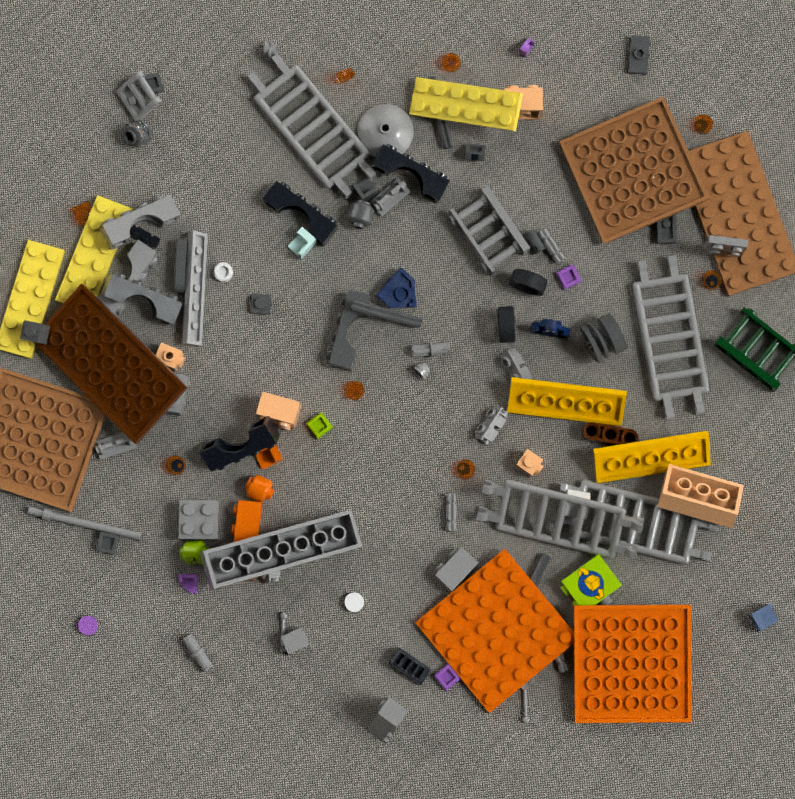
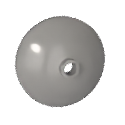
M380 104L367 110L361 117L357 128L358 139L370 152V156L374 158L383 144H390L397 148V152L404 154L410 147L414 135L413 124L408 114L401 108L391 104ZM387 126L389 130L383 131L382 127Z

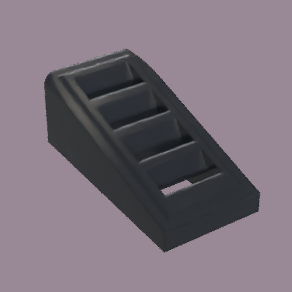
M400 647L389 662L392 667L420 686L431 671L429 667ZM401 655H404L405 657L400 663V665H397L396 662L398 661V659L401 657ZM410 659L411 663L406 668V670H404L403 666L405 665L407 660ZM414 664H417V668L411 675L409 671ZM423 668V673L421 674L419 679H417L415 676L417 675L419 670Z

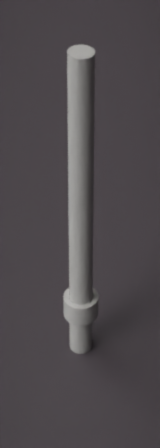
M30 506L28 508V514L42 517L43 520L60 521L141 540L142 533L55 513L47 508L44 510Z

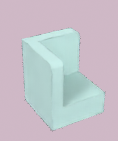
M301 227L297 232L296 238L288 245V248L300 259H303L317 241L308 231Z

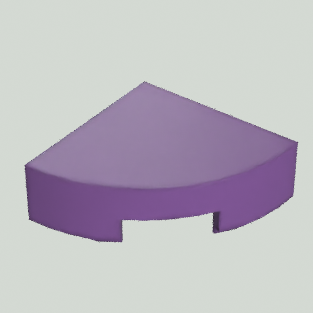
M528 38L520 48L519 54L525 58L535 44V41Z
M178 574L182 587L190 593L197 594L198 574Z

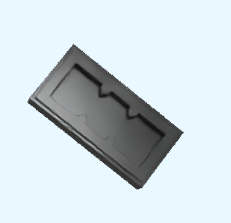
M631 35L628 73L647 75L650 37Z

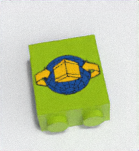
M599 554L560 582L562 584L560 588L566 596L570 595L574 600L572 602L573 606L596 605L622 586Z

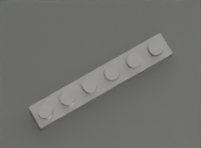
M194 230L188 231L182 344L202 346L208 234Z

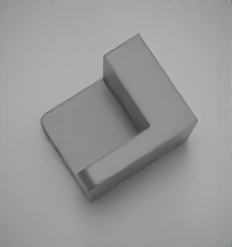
M302 627L281 636L288 655L310 646Z

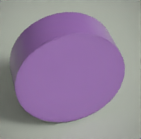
M84 616L80 619L78 628L84 635H93L98 629V622L92 616Z

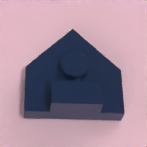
M400 267L384 283L375 296L388 308L417 307L415 279Z
M543 318L542 322L532 323L531 333L568 339L570 329L561 326V321Z

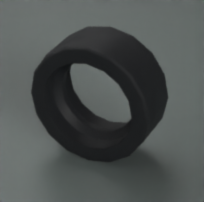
M514 269L509 282L513 288L536 296L544 294L548 283L547 279L543 276L524 269Z
M513 306L498 307L500 343L515 342Z

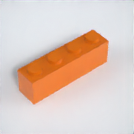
M238 500V505H234L233 516H237L236 524H232L231 535H235L234 542L259 535L262 502Z

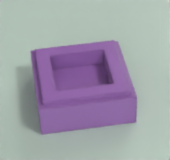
M574 264L556 272L564 290L582 282Z
M449 664L434 675L446 691L461 679Z

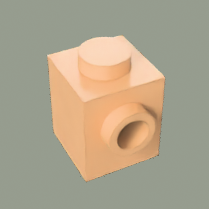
M161 342L156 356L169 369L177 371L178 367L181 368L185 361L184 353L181 350Z
M527 449L516 464V468L531 478L534 474L538 475L544 467L541 465L543 459Z

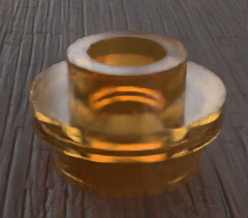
M448 53L442 59V66L448 72L458 70L461 65L459 56L454 53ZM452 60L455 62V64L453 66L448 65V61Z

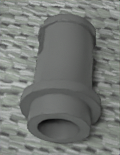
M532 229L525 234V240H528L535 254H538L546 249V247L537 235L538 231Z

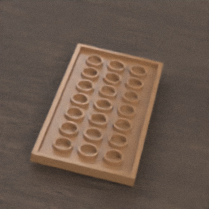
M745 131L689 150V154L709 196L708 201L695 206L706 238L708 239L710 235L748 240L747 249L739 257L728 256V253L723 252L718 255L712 254L728 297L795 274V255L749 132Z

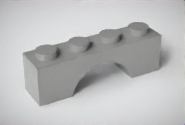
M159 196L153 203L141 204L135 211L131 212V210H128L117 219L110 218L106 220L102 225L101 232L110 249L113 250L127 244L130 239V229L137 222L147 220L165 227L178 221L181 213L172 196Z
M137 240L127 254L132 264V273L127 281L132 282L134 279L143 283L148 276L146 273L150 267L153 269L159 260L157 258L158 253L140 240ZM101 293L98 296L116 316L117 314L121 315L125 310L126 305L124 304L127 300H131L134 297L132 295L122 303H118L101 296Z

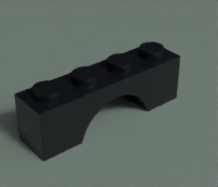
M383 144L371 168L386 176L396 170L410 171L420 182V194L436 203L439 202L450 180L446 179L447 176L439 171L435 173L425 163L420 162L419 164L413 161L414 158L406 153L402 155L397 152V148L394 146Z
M276 180L263 197V202L277 213L288 209H295L304 213L310 222L308 232L324 247L338 229L336 220L329 215L325 217L320 213V208L314 204L310 206L305 202L306 198L299 193L294 194L290 191L291 187L285 182L279 183Z
M267 416L253 422L248 432L249 439L244 443L231 444L219 437L203 444L199 454L211 472L217 469L222 470L230 463H238L244 457L249 455L255 456L265 448H273L277 444L280 433L270 417Z

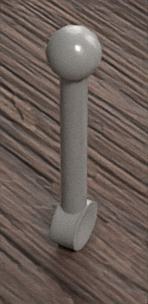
M285 612L280 614L282 619L281 636L285 635V619L287 618ZM281 639V646L279 647V652L284 653L286 652V648Z
M527 683L521 687L523 690L524 712L522 722L525 724L530 720L527 715V689L529 687Z

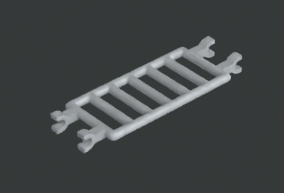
M276 53L271 59L274 65L282 72V75L265 87L254 71L248 75V80L259 91L255 95L254 100L326 188H331L335 184L348 200L353 196V192L342 181V178L359 166L371 181L376 178V172L365 161L370 157V152L298 65H294L289 69L278 53ZM296 74L302 83L273 106L269 107L263 99ZM305 89H308L314 97L281 122L275 113ZM317 103H320L326 111L293 136L287 127ZM331 117L337 126L307 150H304L299 141ZM343 131L349 140L317 165L310 156ZM355 146L361 154L328 179L322 170L351 147Z
M676 255L668 256L667 258L670 276L651 280L648 277L646 260L638 261L637 267L640 281L632 284L652 397L655 401H663L665 420L675 417L671 399L693 395L695 414H703L705 409L701 394L709 392L689 277L687 274L679 275ZM682 282L684 293L642 300V288ZM679 301L686 302L687 312L646 318L644 307ZM689 319L691 329L689 331L649 337L647 327L649 325ZM692 338L694 349L659 355L652 354L651 344ZM696 356L697 368L656 374L654 363ZM699 375L701 386L659 392V381Z
M485 480L482 493L501 496L499 510L495 512L480 506L476 520L495 522V529L498 531L595 555L599 554L607 558H614L616 553H620L635 559L638 545L620 543L619 538L622 526L641 532L644 518L625 516L626 510L622 507L529 484L506 480L503 486L495 484L493 481ZM511 488L522 491L515 527L503 524ZM530 493L541 495L533 531L522 529ZM549 498L560 500L552 536L541 533ZM568 502L579 505L571 540L560 538ZM587 507L598 509L590 545L579 543ZM606 512L617 514L609 550L597 547Z
M583 480L580 488L565 483L560 484L559 492L567 493V489L587 492L589 488L599 491L597 501L602 503L605 501L606 493L616 495L615 506L622 508L625 498L636 500L632 518L641 516L644 503L655 505L646 545H638L636 552L684 565L689 563L690 557L708 562L711 560V552L693 549V544L698 527L716 532L719 527L718 524L692 517L683 556L672 554L681 514L673 512L664 551L653 549L662 508L657 507L659 498L588 480ZM594 509L589 532L581 530L580 538L591 540L598 509ZM557 513L553 514L552 522L556 521ZM613 513L608 537L600 535L598 543L610 545L617 514ZM565 516L563 524L570 526L569 534L572 536L576 518ZM629 528L627 541L619 540V542L634 544L637 531Z

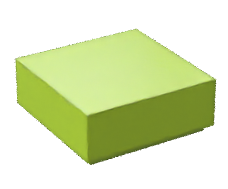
M322 412L306 423L317 439L333 428Z

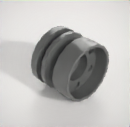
M610 313L598 318L599 328L592 322L588 323L589 330L586 326L580 327L583 344L596 363L602 362V355L605 359L609 358V348L614 354L627 349L622 331Z

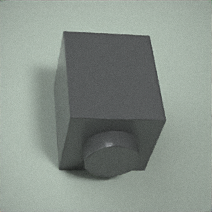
M24 320L20 339L46 345L50 326Z

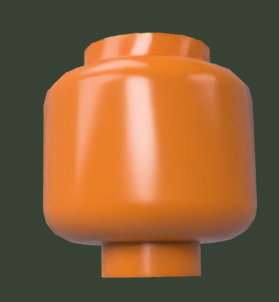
M261 475L251 476L245 486L246 495L257 502L263 503L266 499L270 500L275 491L272 489L273 483Z

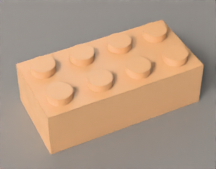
M669 464L664 476L657 507L733 528L738 516L744 485Z

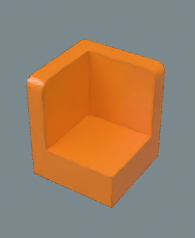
M277 445L271 449L265 448L256 454L262 469L283 461Z

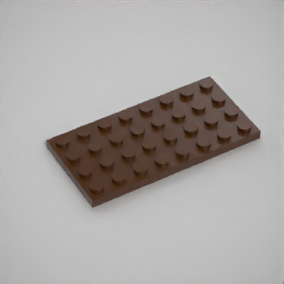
M82 283L46 322L45 325L50 326L47 344L34 342L134 444H138L188 389Z

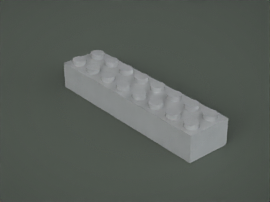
M351 509L202 551L200 555L210 590L212 591L356 550L363 546Z

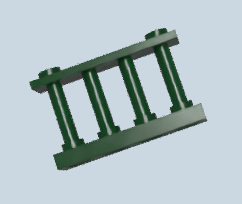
M743 307L740 314L744 317L728 337L722 338L720 336L714 346L772 392H775L781 385L778 382L779 376L795 358V343L792 345L759 319L754 310ZM750 321L759 329L743 349L738 350L733 346V341ZM765 333L774 341L758 361L753 362L748 358V353ZM781 345L789 353L773 373L768 374L763 370V365Z

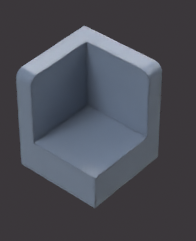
M772 603L749 615L758 632L778 621L771 608L773 607Z

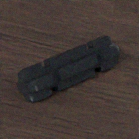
M135 224L130 229V235L134 234L135 238L146 244L150 243L149 245L153 248L158 247L161 240L159 237L151 236V233L139 226L137 228Z

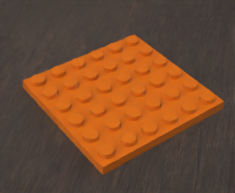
M503 549L415 622L489 713L574 644V631L506 549Z
M690 604L574 605V723L692 722Z

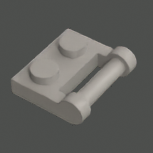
M142 71L136 72L116 90L135 121L142 120L162 103L161 99L155 95L145 80V75ZM137 82L140 84V86L150 99L149 103H147L142 93L136 86Z

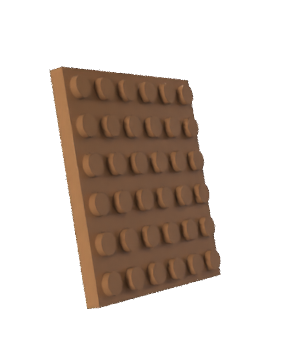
M664 96L559 141L604 245L709 200L706 189Z
M0 367V489L72 513L106 415L86 395Z

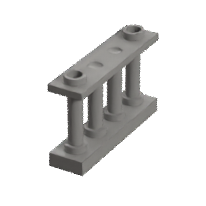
M486 186L481 190V199L458 214L452 208L449 219L454 226L459 227L482 261L480 265L485 273L489 272L492 276L495 274L493 266L515 252H521L522 255H525L530 251V246L489 186ZM489 205L492 209L491 215L467 229L462 219L482 206ZM495 220L500 221L503 225L501 227L502 230L478 245L472 235ZM505 236H510L513 240L512 246L488 260L483 251Z

